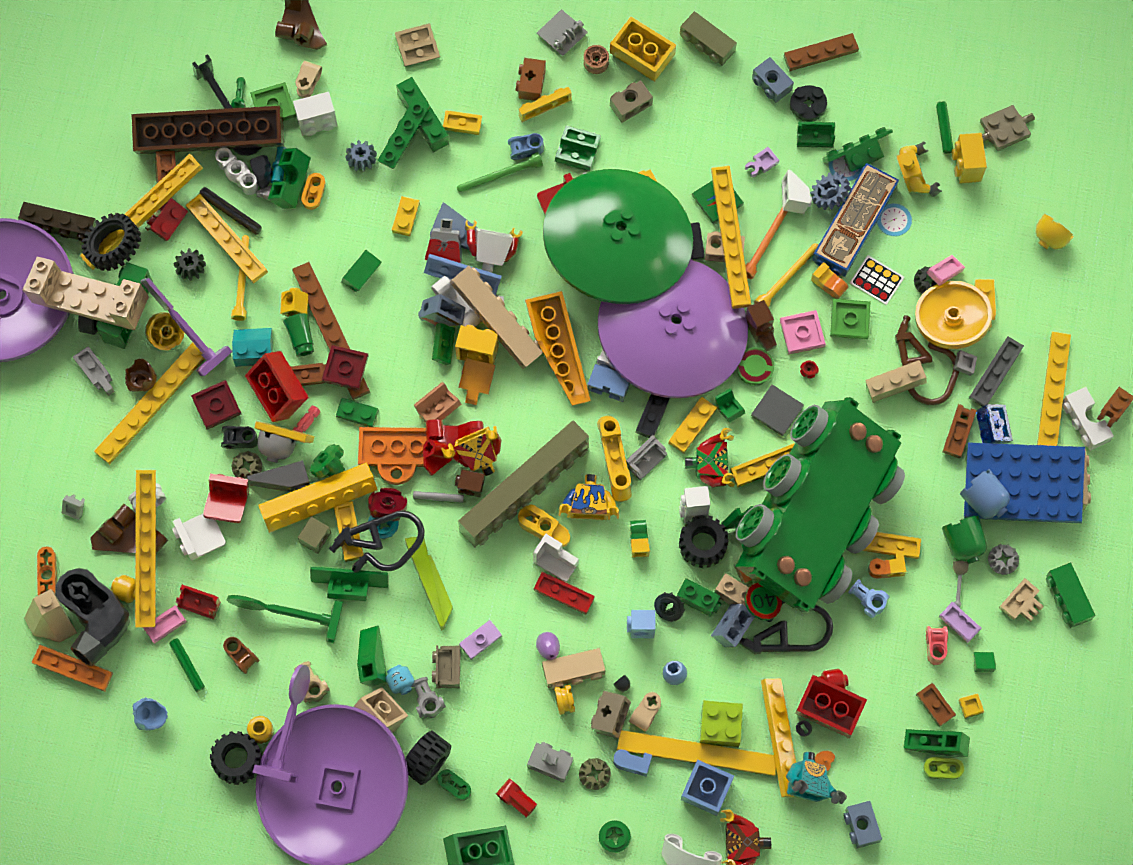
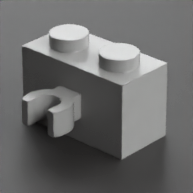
M536 742L527 763V768L564 783L573 763L571 753L562 749L556 751L552 749V745L541 742V744Z

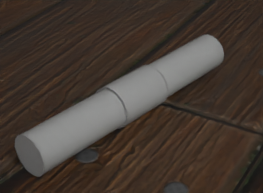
M414 491L413 499L463 503L464 495Z

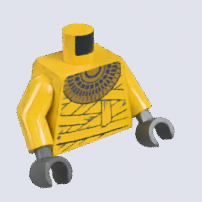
M923 141L917 145L902 147L899 150V155L896 157L909 193H929L934 197L942 192V190L938 189L940 183L935 182L931 186L925 183L916 154L921 155L929 151L923 147L926 142Z

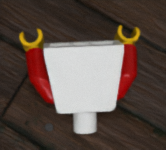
M466 220L467 245L476 261L483 262L482 270L492 273L494 264L502 266L504 262H508L516 254L519 238L523 234L521 230L518 235L514 234L515 228L509 234L476 228L477 222L475 220L473 222L474 226H469L468 220Z

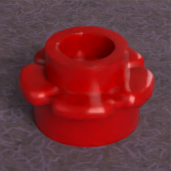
M805 361L800 366V373L803 377L812 379L818 374L819 368L814 361Z

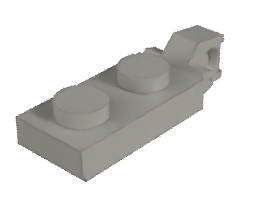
M89 346L73 356V359L94 387L98 390L103 388L108 396L115 392L109 383L112 381L110 374Z

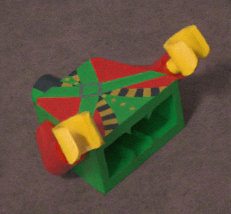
M724 428L721 433L702 442L696 448V457H685V469H696V477L713 488L726 486V484L730 487L735 486V483L730 481V479L736 477L728 473L727 442H724L725 439L729 441L734 439L732 435L727 436L728 432L732 431L730 428Z

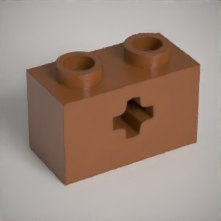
M524 58L523 64L519 65L518 75H521L520 81L517 80L515 89L519 94V99L537 101L541 97L546 60Z

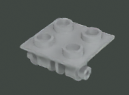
M561 9L536 34L560 55L564 56L588 31L583 28L584 24L581 20L575 21Z

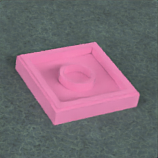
M817 310L780 318L788 355L826 346Z

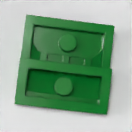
M566 125L554 162L590 171L601 135Z

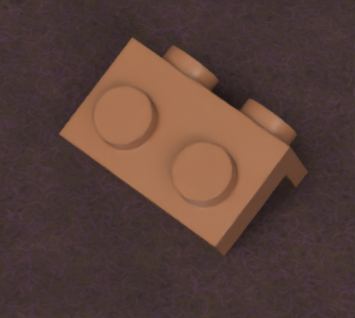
M441 382L416 402L414 407L419 416L426 422L431 419L443 420L462 404L448 390L446 384Z

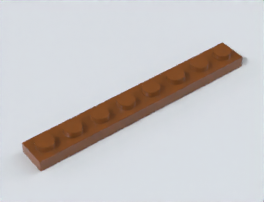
M310 262L293 268L292 271L302 292L308 294L309 308L329 351L331 345L350 349ZM364 377L362 378L359 391L347 388L352 400L370 393Z

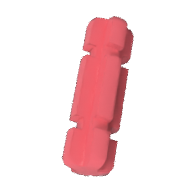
M312 405L308 410L309 412L305 413L297 423V427H294L292 430L301 433L305 432L313 423L314 417L317 418L320 414V410Z

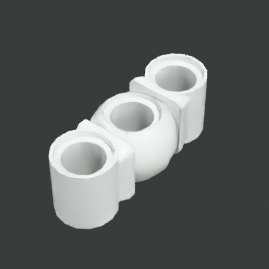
M228 148L218 149L215 154L217 164L220 169L224 170L228 180L237 183V186L246 195H254L258 191V183L255 175L250 173L248 166L243 161L237 160L236 156L232 155ZM223 157H229L228 160L221 161ZM237 169L241 170L237 174L233 173ZM253 182L251 186H245L246 183Z

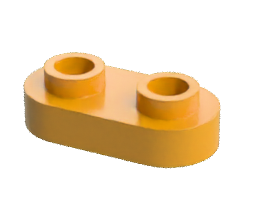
M313 173L306 180L301 197L302 204L306 209H316L321 203L326 182L324 176L320 173ZM316 182L320 183L318 186L313 185ZM310 199L315 200L313 203L308 202Z

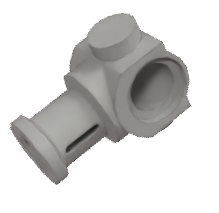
M427 677L419 678L412 684V687H415L418 694L417 702L419 706L416 707L419 717H424V719L436 717L446 707L442 697H437L436 693L431 691ZM429 703L436 705L433 711H427L425 707Z

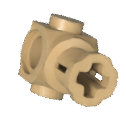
M310 661L299 664L307 665L310 670V683L307 694L303 699L304 702L309 701L310 703L322 700L324 695L330 690L326 681H321L318 675H314L310 667ZM314 687L320 688V692L317 695H311L310 690Z

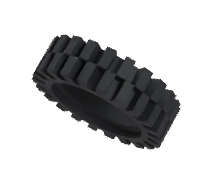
M110 213L108 218L106 216L101 217L102 222L96 220L95 227L92 225L89 227L91 232L86 231L85 236L87 238H83L82 242L84 245H81L83 255L95 268L101 271L105 269L111 271V268L116 270L118 269V264L124 266V260L126 259L128 262L131 260L129 255L136 254L134 248L139 249L140 245L137 242H141L139 237L141 232L128 216ZM116 230H124L123 240L114 250L106 254H99V246L107 235Z

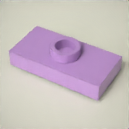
M951 602L939 615V618L967 643L982 629L954 602Z
M489 620L461 641L459 645L472 660L502 637V634Z

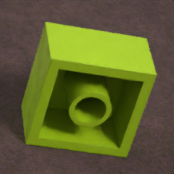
M703 700L699 743L739 747L741 742L743 704Z

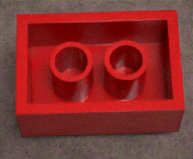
M281 351L265 353L245 375L272 422L289 419L309 398Z

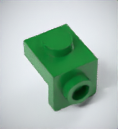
M730 388L715 396L717 409L729 423L745 414L744 408L734 398L733 391Z

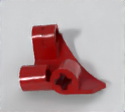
M440 419L427 420L425 422L427 441L423 445L424 468L430 475H434L453 460L452 458L444 457L442 448L448 450V444L451 443L455 449L456 440L484 429V423L482 421H470L458 426L443 425V421Z

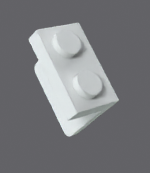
M203 514L183 523L180 518L173 521L175 527L172 530L176 539L181 538L183 544L180 545L184 556L189 555L191 561L226 544L216 520L204 518Z

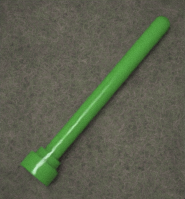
M536 152L531 154L528 160L462 183L457 186V190L462 192L528 167H542L541 157Z

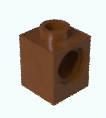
M462 469L461 474L457 475L455 480L458 493L481 498L485 476L482 473Z

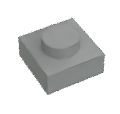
M960 350L957 352L954 369L971 376L975 371L977 356Z

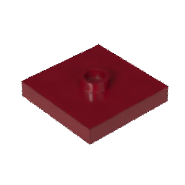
M331 345L322 382L359 391L369 353Z
M226 380L191 395L206 430L242 415Z

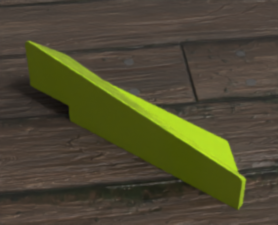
M417 537L405 538L407 549L415 543ZM424 538L421 546L411 558L442 631L453 610V606L431 554L428 555Z

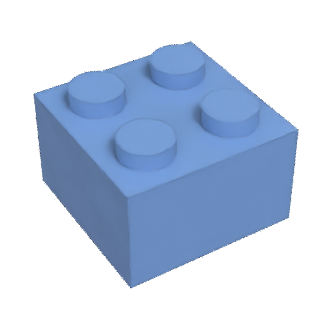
M697 760L681 796V801L718 816L734 775Z

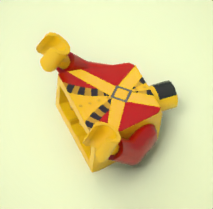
M488 426L456 440L455 449L451 443L448 444V450L442 448L444 457L452 458L464 467H469L472 471L481 468L485 476L494 473L495 469L492 463L497 461L502 443L497 427L493 426L494 430H490Z

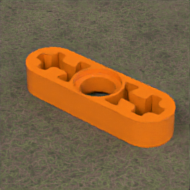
M47 546L39 549L37 553L38 595L46 592V586L42 584L48 585L49 590L52 589L54 593L56 592V553ZM46 552L52 555L48 557L49 565H46V561L42 557L45 556ZM46 570L52 571V577L48 580L42 579V573Z

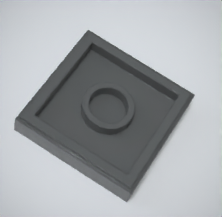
M772 384L751 416L776 433L784 436L804 407V404Z

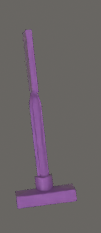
M149 278L140 281L165 311L168 310L172 319L202 352L201 355L206 361L196 370L200 376L207 375L232 353L228 346L222 347L216 353L211 348H208L181 315L173 309L172 304Z

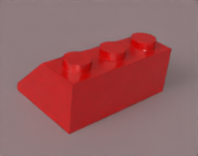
M812 675L795 714L850 739L867 699Z

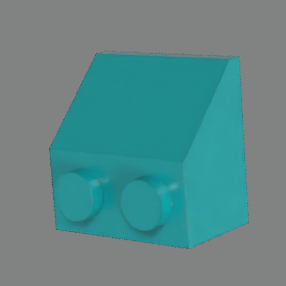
M272 328L234 330L232 354L235 367L254 366L265 353L273 352Z

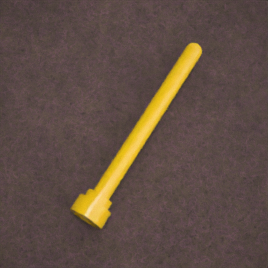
M244 235L242 242L249 248V237ZM240 268L236 306H234L231 312V319L235 321H244L247 315V311L243 307L246 275Z
M812 244L766 294L759 295L754 300V303L765 300L769 307L771 299L810 259L818 244Z

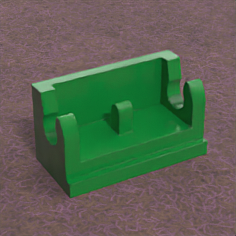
M798 122L797 147L834 148L835 122Z
M365 250L343 276L341 282L354 292L359 291L381 265L382 261L368 250Z

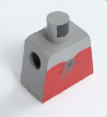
M441 219V228H433L425 260H428L429 254L461 263L460 231L452 230V219Z

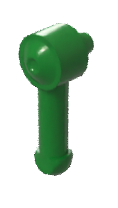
M239 77L236 81V98L232 100L231 106L233 108H246L243 100L246 81L243 77Z

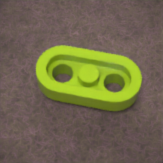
M932 757L924 763L923 771L929 778L954 780L961 777L964 772V765L956 758ZM931 765L936 767L937 770L935 772L930 770ZM950 767H955L956 773H952Z

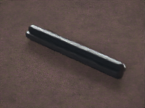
M203 187L200 190L199 194L206 201L255 235L261 231L262 227L260 224L207 187Z

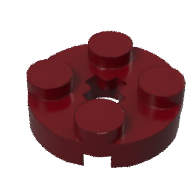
M381 488L380 492L377 493L374 491L368 499L370 515L373 518H380L396 511H406L407 498L401 495L402 492L393 488ZM400 517V518H396V519H394V520H392V521H398V520L401 519V517Z

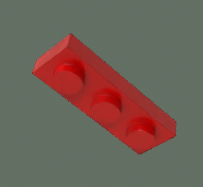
M541 572L534 587V591L587 615L595 598L594 595L544 572Z

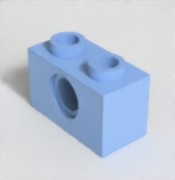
M631 610V616H627V632L631 633V638L654 639L655 610Z

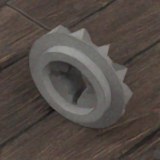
M999 544L990 551L988 563L996 573L1007 575L1017 569L1019 555L1016 549L1012 548L1009 544ZM1002 552L1005 555V557L1010 558L1007 560L1006 565L1002 560H998L999 558H1001Z

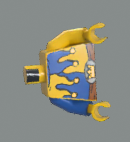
M586 474L585 484H577L576 488L571 489L559 508V516H561V513H566L567 518L607 520L608 518L610 520V516L615 515L619 519V509L616 507V502L610 492L604 489V485L596 484L597 476Z

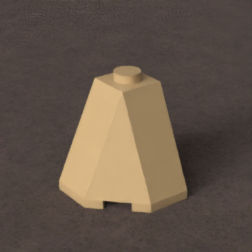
M52 589L33 598L24 617L33 636L43 637L60 643L77 634L62 603L59 602Z

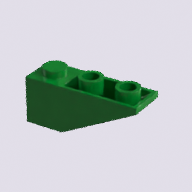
M378 625L360 630L357 660L360 683L369 687L387 682Z

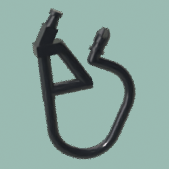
M401 510L353 528H343L342 532L334 539L333 545L328 549L335 553L340 546L342 547L346 543L352 547L381 550L383 546L377 526L396 518L405 517L415 523L418 529V536L415 543L399 561L394 564L385 565L380 563L369 552H366L352 566V571L356 573L369 561L381 571H394L401 568L419 549L424 540L425 530L422 521L415 514ZM370 529L373 542L354 539L353 535Z
M816 604L812 610L819 613L826 622L825 635L818 643L813 645L788 644L787 621H779L753 636V641L742 637L739 643L754 654H761V652L817 651L823 648L830 640L833 633V622L829 613ZM780 630V644H761L762 640Z

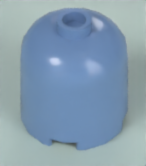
M990 469L971 481L973 486L968 490L964 488L960 492L962 498L982 518L988 519L994 516L999 518L1007 511L1005 507L1009 504L1010 495Z

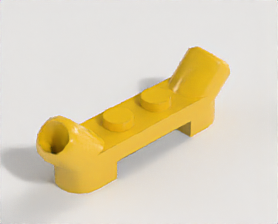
M604 416L598 420L597 427L601 437L612 497L617 502H623L630 499L632 495L631 478L622 445L621 430L618 421L614 417Z

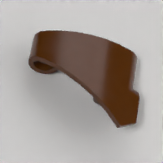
M285 0L282 21L277 22L275 37L292 40L298 46L316 50L326 46L327 43L316 23L309 0Z
M123 503L113 516L108 518L90 537L92 550L136 553V513ZM156 530L157 554L168 542V539L158 530Z

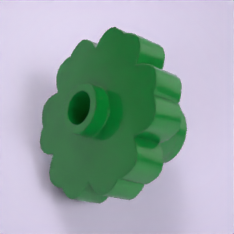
M332 444L313 460L314 463L310 466V472L315 477L321 478L326 475L331 477L345 471L344 464L340 460L344 455V450L339 445Z

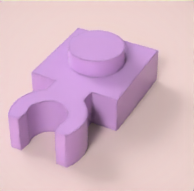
M767 147L753 156L755 162H748L745 165V170L753 168L755 170L751 173L753 178L757 176L760 169L765 173L779 163V159Z

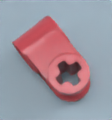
M947 626L943 628L926 627L927 658L933 665H940L947 656ZM933 651H939L942 657H935Z

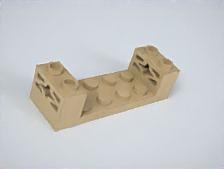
M41 257L36 258L22 289L34 304L131 330L136 329L149 298L140 283L125 279L122 280L120 286L61 271L54 261Z

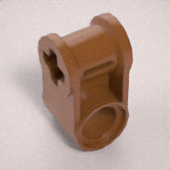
M229 637L224 641L223 647L226 654L244 674L247 673V670L255 662L258 663L260 661L238 638ZM236 643L238 644L237 650L229 651L228 646Z

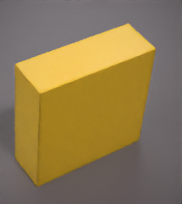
M978 693L958 700L965 719L984 713Z

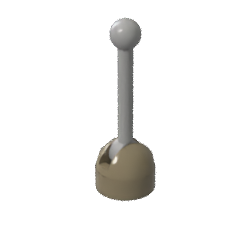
M953 561V570L958 575L956 601L954 603L959 608L962 605L960 602L962 575L967 573L969 564L966 561Z

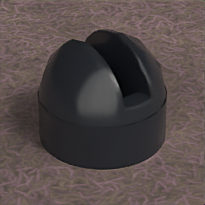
M623 675L613 685L617 690L625 692L630 688V680L626 675Z
M805 720L799 721L796 725V732L800 736L806 737L811 734L812 725ZM802 724L805 725V727L808 730V733L805 734L803 728L801 727Z

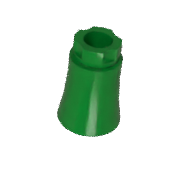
M301 313L285 318L283 323L288 331L296 356L301 357L312 354L314 352V343L309 326V315Z

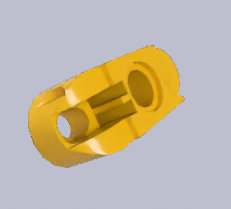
M530 504L519 511L518 523L525 531L541 540L545 534H548L561 542L562 547L569 544V530L542 509ZM532 516L533 520L529 521L526 517ZM543 524H548L551 528L548 531H543L540 527Z

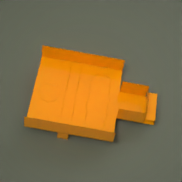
M465 358L459 388L467 390L465 403L477 405L479 393L489 395L496 365Z

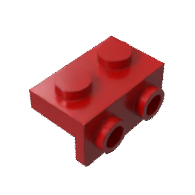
M170 198L146 221L147 226L145 229L153 231L164 241H168L188 213V210Z

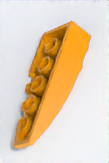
M560 291L526 299L525 302L534 337L571 405L590 402L563 292Z

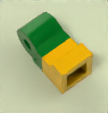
M646 520L630 521L632 558L649 557L650 549Z

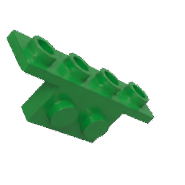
M417 98L413 99L378 158L381 164L391 169L396 167L429 111L430 106Z
M886 127L875 130L876 134L871 136L869 134L864 135L854 144L853 142L844 144L842 146L843 149L839 151L835 149L827 152V156L822 158L823 162H831L843 156L849 172H853L864 167L866 163L870 164L884 157L878 139L893 133V130L886 129Z
M310 568L311 582L329 584L327 598L367 601L369 587L388 588L389 585L388 572L360 570L355 573L351 569Z

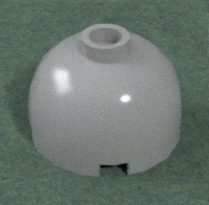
M260 430L258 449L261 454L267 456L266 460L278 463V459H286L291 456L295 449L296 440Z

